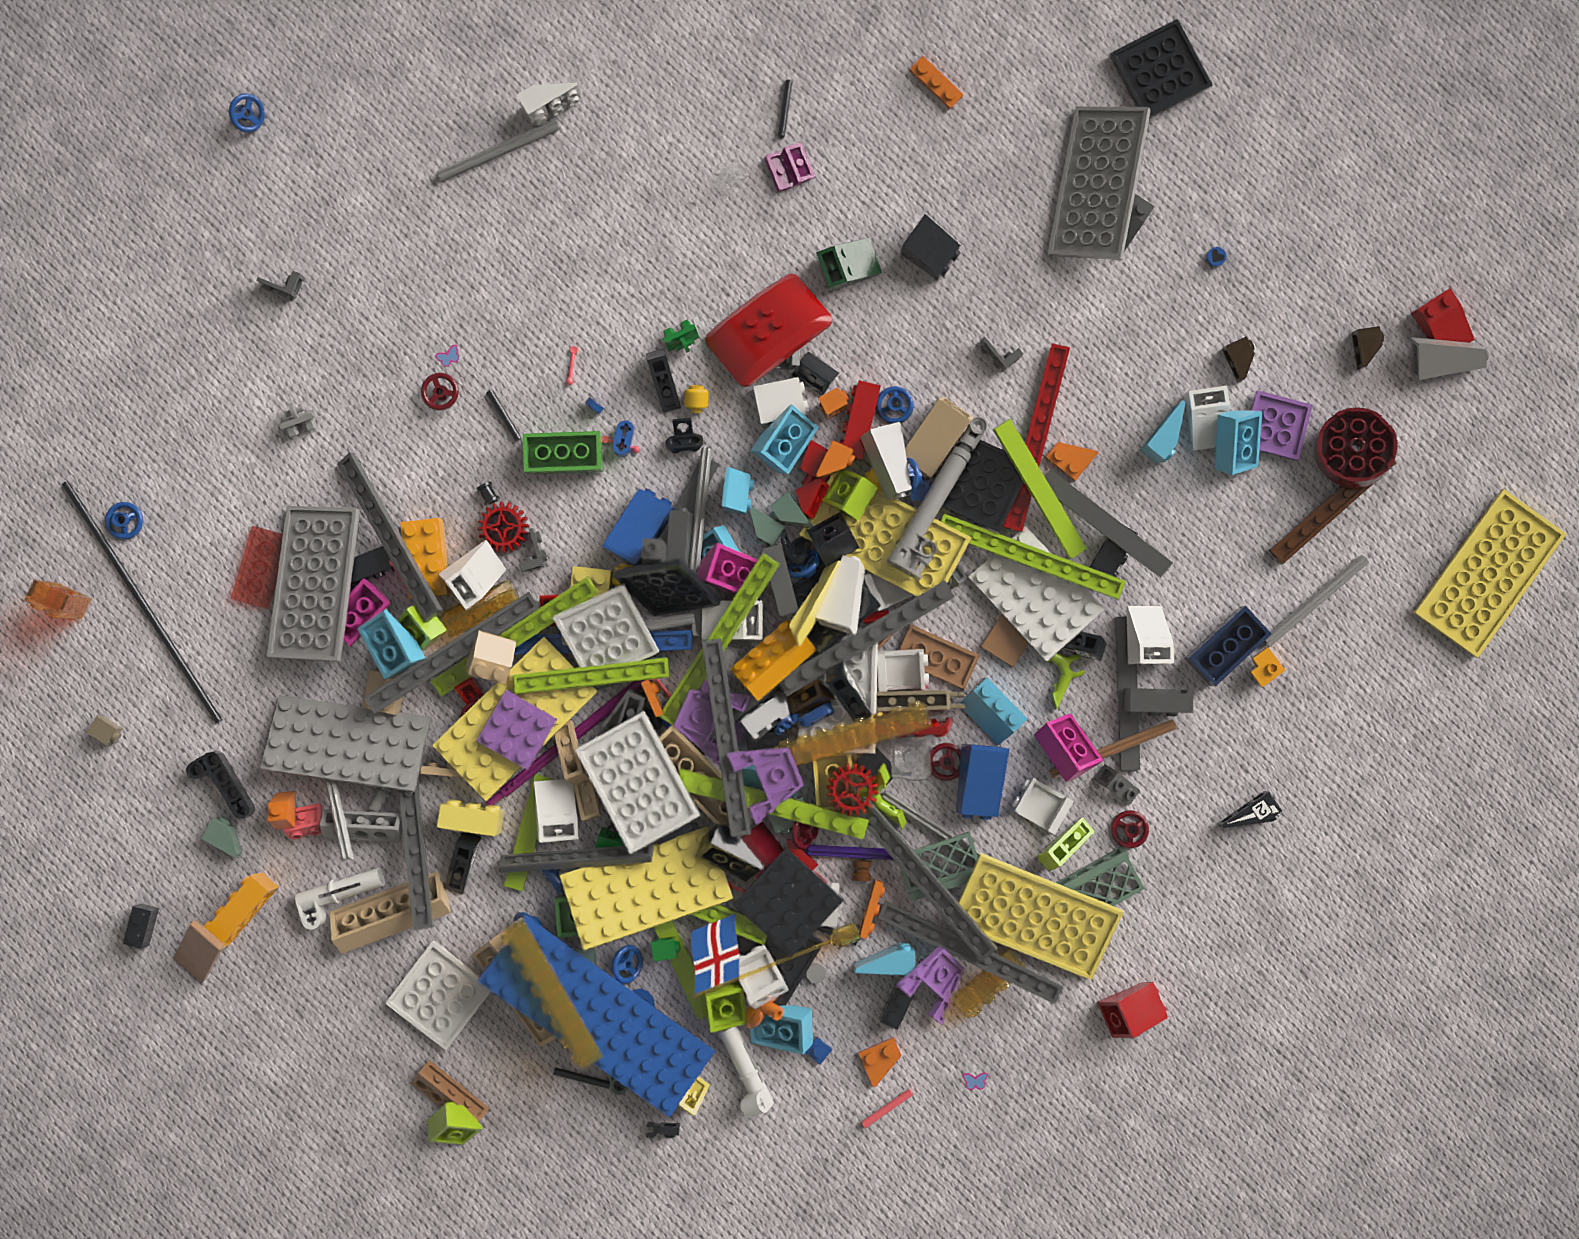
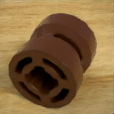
M852 860V867L855 871L852 873V880L871 881V874L868 873L871 868V861Z

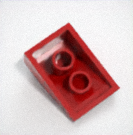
M1451 288L1411 313L1427 339L1466 343L1475 340L1463 307Z

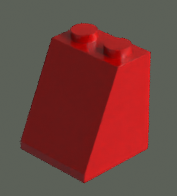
M1141 982L1097 1002L1112 1038H1135L1169 1018L1154 982Z

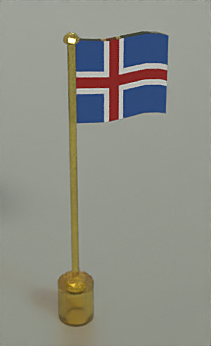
M736 914L693 930L691 949L695 968V992L692 993V998L697 999L696 997L828 944L837 945L839 949L860 940L858 929L854 922L832 930V935L829 936L830 940L795 953L792 957H785L740 976L739 950L735 932Z

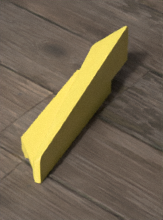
M836 561L824 568L818 583H816L789 624L796 645L799 647L817 621L816 614L840 561Z

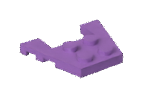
M689 689L673 725L716 764L720 765L717 744L709 741L714 730L709 691ZM730 693L732 708L744 712L751 696L743 693Z
M789 748L732 752L727 754L734 772L752 764L756 768L767 795V799L749 806L756 824L760 823L762 818L774 811L775 807L782 801L787 800L804 785Z
M939 946L896 986L911 997L922 981L939 997L928 1015L937 1023L943 1025L945 1021L943 1015L945 1010L949 1009L951 1005L949 999L952 991L957 989L964 967L944 948Z

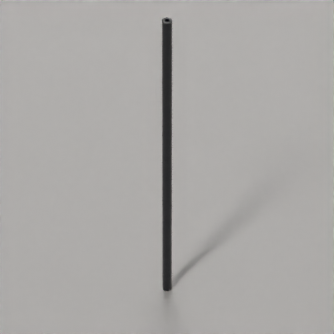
M69 481L63 482L61 485L214 722L216 724L223 719Z

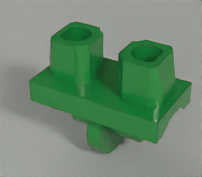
M689 320L682 321L679 324L681 330L678 332H674L673 328H667L663 331V340L669 352L675 349L679 351L684 348L686 353L690 352L688 346L694 344V340L700 338L695 325H692Z

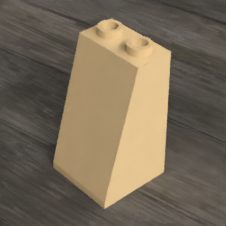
M941 396L905 447L906 458L909 457L916 461L922 476L926 478L928 476L932 477L973 417Z

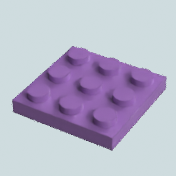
M1258 390L1255 391L1251 411H1262L1259 451L1298 461L1313 405Z
M506 690L477 741L528 770L558 719Z

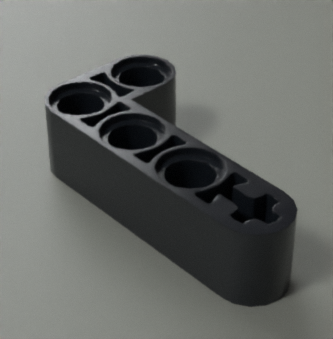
M208 752L187 765L186 773L189 778L199 779L207 775L211 776L236 818L243 819L254 814L255 806L222 752ZM213 755L218 759L216 765L211 761ZM196 765L201 768L199 775L195 773ZM223 771L227 774L226 781H223L221 779V774ZM232 788L237 790L235 798L231 796ZM243 806L246 807V809L244 810V813L241 812V810L243 809Z

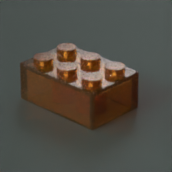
M37 579L33 580L24 598V601L30 603L29 607L38 611H47V615L52 618L70 619L73 621L75 619H83L92 598L58 582Z

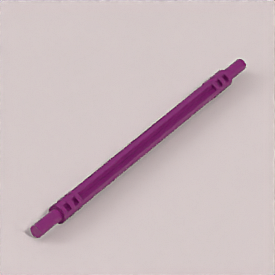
M646 680L632 681L575 728L577 740L611 714L629 688L639 691L642 689L641 682ZM557 743L533 761L528 770L523 769L502 786L498 793L486 801L487 805H495L505 796L508 797L559 755Z

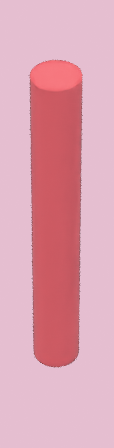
M910 1089L863 1120V1126L867 1128L912 1097L913 1094Z

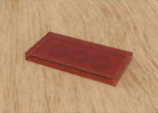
M252 525L231 599L265 609L270 608L277 584L283 534Z

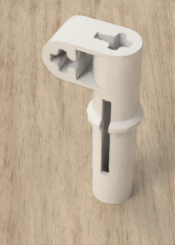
M375 868L338 881L330 880L328 884L297 893L295 895V902L303 926L306 929L312 930L325 923L326 912L323 905L332 902L337 904L342 899L384 886L383 872L380 868ZM360 882L359 886L324 897V893ZM316 909V912L307 913V910ZM311 917H316L317 920L312 921Z
M738 1027L720 1030L718 1033L739 1074L738 1079L743 1082L748 1092L741 1101L742 1113L746 1118H752L767 1112L774 1101L759 1073L760 1067L756 1066Z

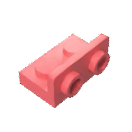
M321 803L296 808L295 828L283 829V832L290 839L294 840L301 839L302 836L321 834L320 823L323 814Z

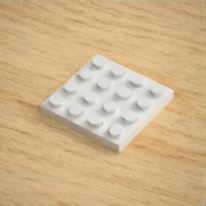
M624 584L565 610L553 618L580 667L641 661L659 653L655 641Z
M432 941L385 1004L447 1051L492 991L478 982L477 979L480 975L437 942Z

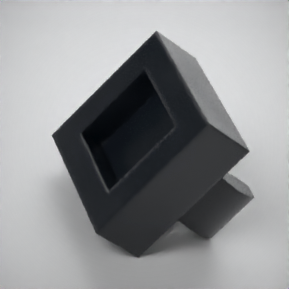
M652 708L643 710L650 718L649 721L654 730H659L663 724L661 717H656Z

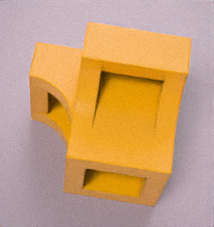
M1269 647L1264 648L1251 658L1254 668L1249 673L1261 688L1286 671Z

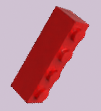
M861 380L858 381V385H853L851 396L855 397L853 404L849 403L847 414L850 415L849 422H844L842 433H846L844 441L840 440V444L854 450L852 454L855 456L854 460L860 462L863 461L865 447L860 437L871 429L881 385Z

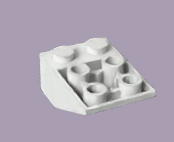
M577 83L532 85L517 94V97L532 125L535 126L544 124L547 118L552 115L557 116L561 114L567 106L576 105L582 98Z
M1227 386L1188 391L1184 394V400L1186 402L1192 450L1216 448L1218 414L1230 411Z
M485 540L440 572L439 575L457 601L467 610L483 598L507 569L487 540Z
M720 601L719 606L702 608V640L709 638L732 601ZM756 601L732 640H762V601Z
M1127 606L1128 664L1174 663V645L1162 607Z
M565 779L534 781L537 840L539 842L578 839V821L573 784Z

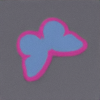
M452 345L447 353H437L435 358L445 367L450 366L451 362H457L459 360L457 345Z
M986 1072L980 1073L976 1077L969 1073L963 1074L966 1087L969 1090L975 1088L982 1090L985 1087V1081L988 1077Z

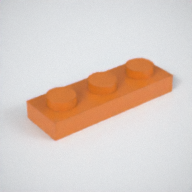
M924 56L909 70L949 110L964 95Z
M874 879L858 934L861 938L867 939L868 934L872 935L874 924L872 920L874 916L878 915L880 905H877L879 897L882 898L885 891V886H883L881 880Z

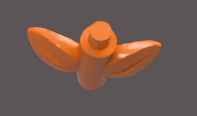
M776 998L756 1009L752 1006L748 1007L745 1015L747 1028L751 1029L758 1026L765 1015L776 1021L783 1016L784 1009L772 1003Z

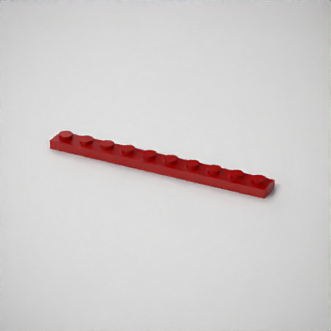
M1051 343L1025 443L1039 467L1070 347ZM1025 483L1005 521L1004 528L1023 532L1032 497Z

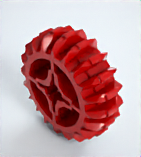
M500 502L499 508L496 503H493V510L486 507L488 514L481 513V516L485 518L484 521L478 520V523L483 524V527H477V530L484 532L479 535V538L486 537L485 540L490 543L489 545L492 549L495 547V552L497 553L500 552L501 548L503 553H507V547H509L511 552H514L513 545L520 548L521 545L518 541L526 542L522 535H529V532L524 531V528H529L530 525L523 524V522L528 520V517L521 518L524 511H518L519 507L517 505L512 508V503L510 502L507 503L506 507L504 502ZM506 512L513 514L518 524L509 523ZM500 513L497 523L489 525L491 519ZM504 523L509 527L505 528L504 532L502 533V530L497 528L501 527ZM518 530L516 536L507 542L509 533ZM489 531L498 532L501 543L495 542L491 538Z
M856 763L853 764V769H850L849 764H845V771L839 766L838 769L841 773L837 774L833 771L832 774L836 778L832 779L829 777L828 781L833 784L826 785V789H832V792L826 793L827 797L833 796L829 803H837L834 806V810L842 807L840 814H844L845 809L848 810V816H851L853 810H855V815L859 816V809L865 814L864 806L867 805L871 809L872 805L869 801H877V799L872 797V794L878 795L879 792L873 790V788L878 787V783H871L876 777L871 776L868 778L871 771L867 770L863 773V765H861L859 770H856ZM847 774H858L864 780L853 783ZM842 778L845 782V789L836 795L837 783ZM847 781H849L850 785H852L853 787L859 786L857 787L858 790H855L857 792V799L852 793H847V790L849 789ZM868 785L867 797L862 802L859 797V791ZM852 797L857 805H845L840 800Z

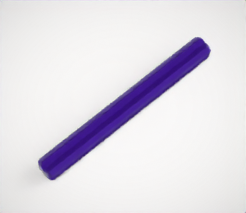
M812 844L807 847L808 856L894 860L884 848Z

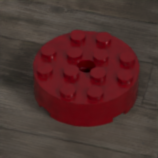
M1348 408L1335 413L1324 423L1315 442L1314 455L1320 471L1330 481L1347 488H1362L1376 483L1387 473L1396 458L1398 441L1394 428L1382 418L1381 414L1366 408ZM1352 445H1357L1360 450L1356 451Z

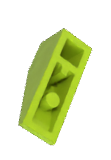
M1081 817L1053 840L1037 858L1048 872L1059 868L1095 831Z

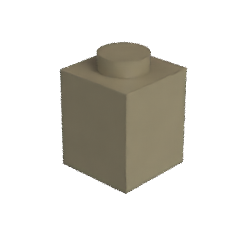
M96 716L86 733L104 745H111L120 739V732L123 728L105 716Z

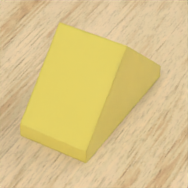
M698 1076L678 1106L691 1116H695L710 1084Z

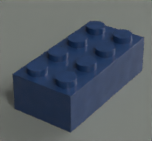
M1240 606L1184 659L1209 686H1217L1272 633L1247 606Z

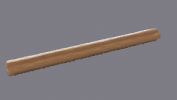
M1171 719L1097 749V752L1102 759L1177 729L1176 723ZM1056 767L1049 769L1053 779L1061 776Z

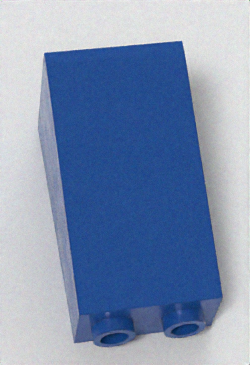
M639 488L602 547L635 566L643 565L641 558L643 538L659 539L669 521L670 511L675 509L671 506L672 502L664 497L661 500L654 497L656 493L647 488L644 491Z
M961 744L956 813L962 814V818L973 819V815H978L980 819L992 820V817H998L1010 748Z

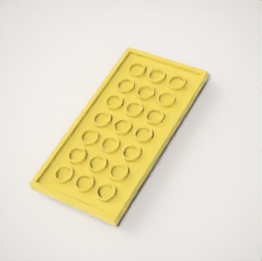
M839 472L831 475L829 481L827 482V484L829 485L828 490L830 489ZM876 490L874 497L868 503L859 520L841 513L860 547L853 553L845 556L859 558L866 571L916 597L944 580L948 583L971 537L934 518L924 537L935 543L937 551L929 565L925 566L920 574L922 579L916 580L889 564L887 559L917 509L900 500L896 501L895 498L887 500L884 492ZM822 501L814 520L810 518L809 520L815 526L840 511ZM803 527L799 535L812 542L807 532L810 528ZM922 547V551L924 554H931V549L929 547Z
M1502 489L1413 613L1470 655L1479 658L1564 539L1566 533L1508 491Z
M543 637L511 668L505 684L497 682L432 746L485 801H488L521 768V766L477 741L505 691L508 690L514 694L513 675L575 667ZM593 686L516 695L558 719L542 745L543 747L598 691Z
M708 826L683 834L659 845L657 843L653 844L652 862L591 866L560 875L584 951L733 900L724 871L696 856L702 837L709 832Z
M982 853L979 854L958 900L959 904L990 940L1092 980L1124 914L1123 910Z

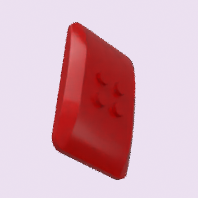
M787 274L756 294L722 320L706 335L705 342L740 386L748 387L829 328L833 319L828 310L796 274Z

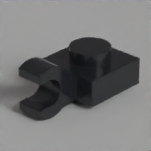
M647 1122V1127L654 1129V1132L646 1134L647 1138H654L658 1133L659 1135H664L665 1138L679 1136L680 1123Z

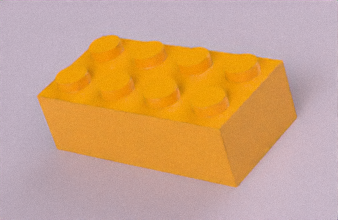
M431 518L400 522L402 538L435 597L450 596V589L439 575L440 572L448 567L443 520ZM408 592V599H412L410 593Z
M789 619L781 623L778 628L766 636L762 642L730 669L739 682L757 701L763 698L816 651V648L807 637L800 647L796 645L795 638L790 630L789 624L791 621Z
M263 872L245 877L240 883L242 887L238 891L232 892L227 898L229 902L225 906L222 905L214 913L216 917L212 922L209 920L203 926L224 944V948L234 941L279 888Z

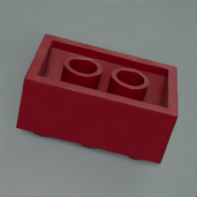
M763 821L750 830L751 834L741 837L742 841L763 865V869L754 875L756 879L784 850Z

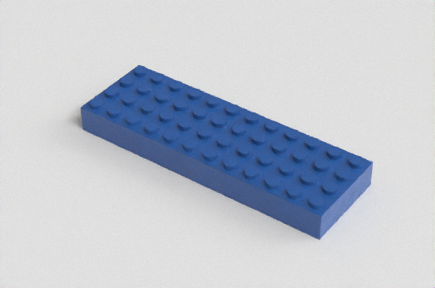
M525 914L477 979L480 984L668 1117H671L715 1053V1050Z

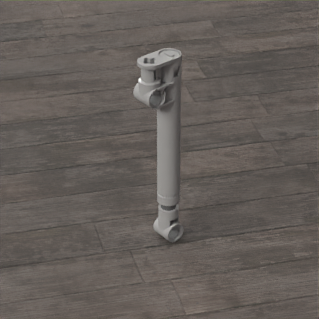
M981 417L973 418L959 440V447L955 446L952 450L951 455H949L887 559L889 564L916 580L922 579L920 574L925 566L929 565L937 551L935 543L924 537L964 470L966 463L971 458L970 451H974L987 429V422ZM973 425H979L982 431H975ZM922 547H929L931 549V554H924L922 551Z

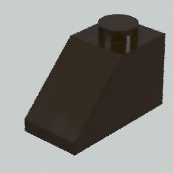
M1380 326L1357 329L1351 333L1357 370L1367 367L1382 347L1384 334L1380 330Z
M1247 336L1222 348L1237 383L1246 379L1255 354L1254 344L1251 340H1248Z
M818 679L787 696L793 714L815 710L824 704L836 700L826 681Z

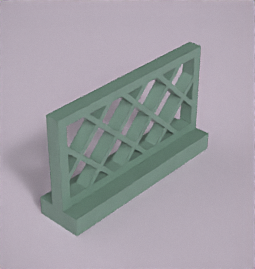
M970 831L914 849V852L919 857L927 850L934 853L930 863L922 861L929 869L931 867L940 872L937 878L947 890L966 884L974 867L968 868L962 865L966 856L974 858L975 862L978 859ZM968 838L969 841L966 851L956 847L959 840ZM946 844L952 847L948 857L938 853L942 845ZM955 849L964 853L960 863L950 859ZM936 855L946 859L942 869L932 865ZM949 861L958 865L956 871L951 874L944 871ZM900 867L911 902L926 897L916 885L910 886L909 877Z
M1121 846L1055 882L1081 894L1090 895L1091 898L1104 899L1103 902L1111 906L1145 889L1129 860L1127 852ZM1123 862H1126L1128 866L1126 874L1117 872L1118 866ZM1105 872L1112 874L1109 883L1100 881L1102 874ZM1115 875L1125 877L1122 887L1113 885ZM1128 878L1135 880L1138 885L1131 890L1125 888ZM1089 881L1095 883L1092 893L1083 891L1085 883ZM1099 884L1108 886L1105 896L1096 894ZM1111 888L1120 890L1119 896L1115 899L1109 898Z

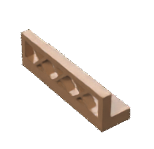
M430 1060L411 1082L413 1086L439 1107L448 1102L463 1105L478 1122L489 1110V1107Z

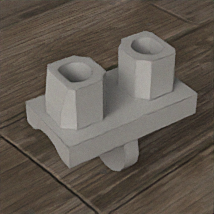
M294 403L289 404L290 410L284 412L285 417H292L281 421L279 424L281 430L285 429L289 437L300 433L296 424L301 422L306 431L312 430L317 427L314 418L316 416L315 410L313 409L299 415L300 412L304 411L303 406L296 407Z

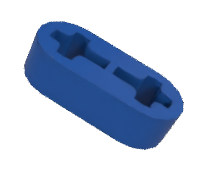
M621 421L617 426L613 451L618 457H626L630 453L634 436V426L630 421ZM625 426L630 430L626 432V437L623 436V430H621ZM624 441V447L626 449H623L622 452H620L618 447H620L621 442Z
M827 703L799 718L802 728L805 729L835 713V710L831 703Z

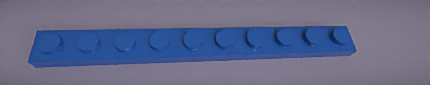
M692 630L649 631L659 651L693 650ZM537 634L517 646L514 650V655L527 654L543 637L561 654L572 653L568 645H563L562 634Z

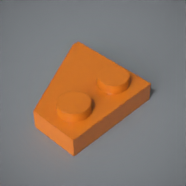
M1058 442L1045 458L1075 482L1099 452Z
M652 680L641 682L655 716L662 715L663 710L658 696L660 689L657 683L652 682Z
M894 1037L858 1052L873 1088L879 1084L902 1056Z

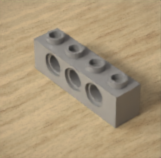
M324 809L320 823L323 838L337 839L331 810ZM343 810L350 840L401 842L403 834L401 813Z

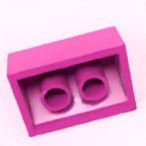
M716 543L701 560L697 575L705 584L736 596L758 559Z
M363 579L349 594L344 641L350 647L361 637L357 628L384 611L391 604L386 595L374 583Z
M1071 713L1045 723L1034 734L1065 782L1080 777L1103 761Z

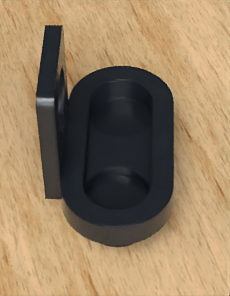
M673 419L674 436L666 439V449L675 454L681 451L690 450L695 452L700 450L704 444L703 437L700 434H693L692 419ZM685 423L688 425V428L685 429L686 432H681V429L677 426Z
M786 529L782 530L780 542L786 558L790 562L795 563V565L804 564L808 557L810 541L799 537L790 543Z

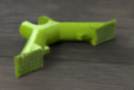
M1057 652L1047 661H1051L1059 666L1061 672L1058 682L1053 684L1054 691L1050 693L1054 709H1059L1058 707L1071 679L1081 677L1085 673V670L1072 672L1069 668L1072 661L1081 659L1077 654L1064 657Z
M882 764L876 779L873 781V783H878V787L873 788V790L879 792L878 795L872 794V797L877 799V801L871 802L882 814L898 824L901 830H903L907 823L903 810L895 809L894 806L884 801L880 794L882 789L887 788L886 784L890 778L885 764ZM862 788L859 791V797H867L868 788Z

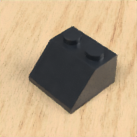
M841 512L807 530L826 566L860 548Z

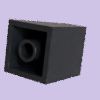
M924 214L902 245L900 255L938 280L940 276L944 278L949 271L948 265L951 260L955 262L961 254L959 252L961 245L929 216Z

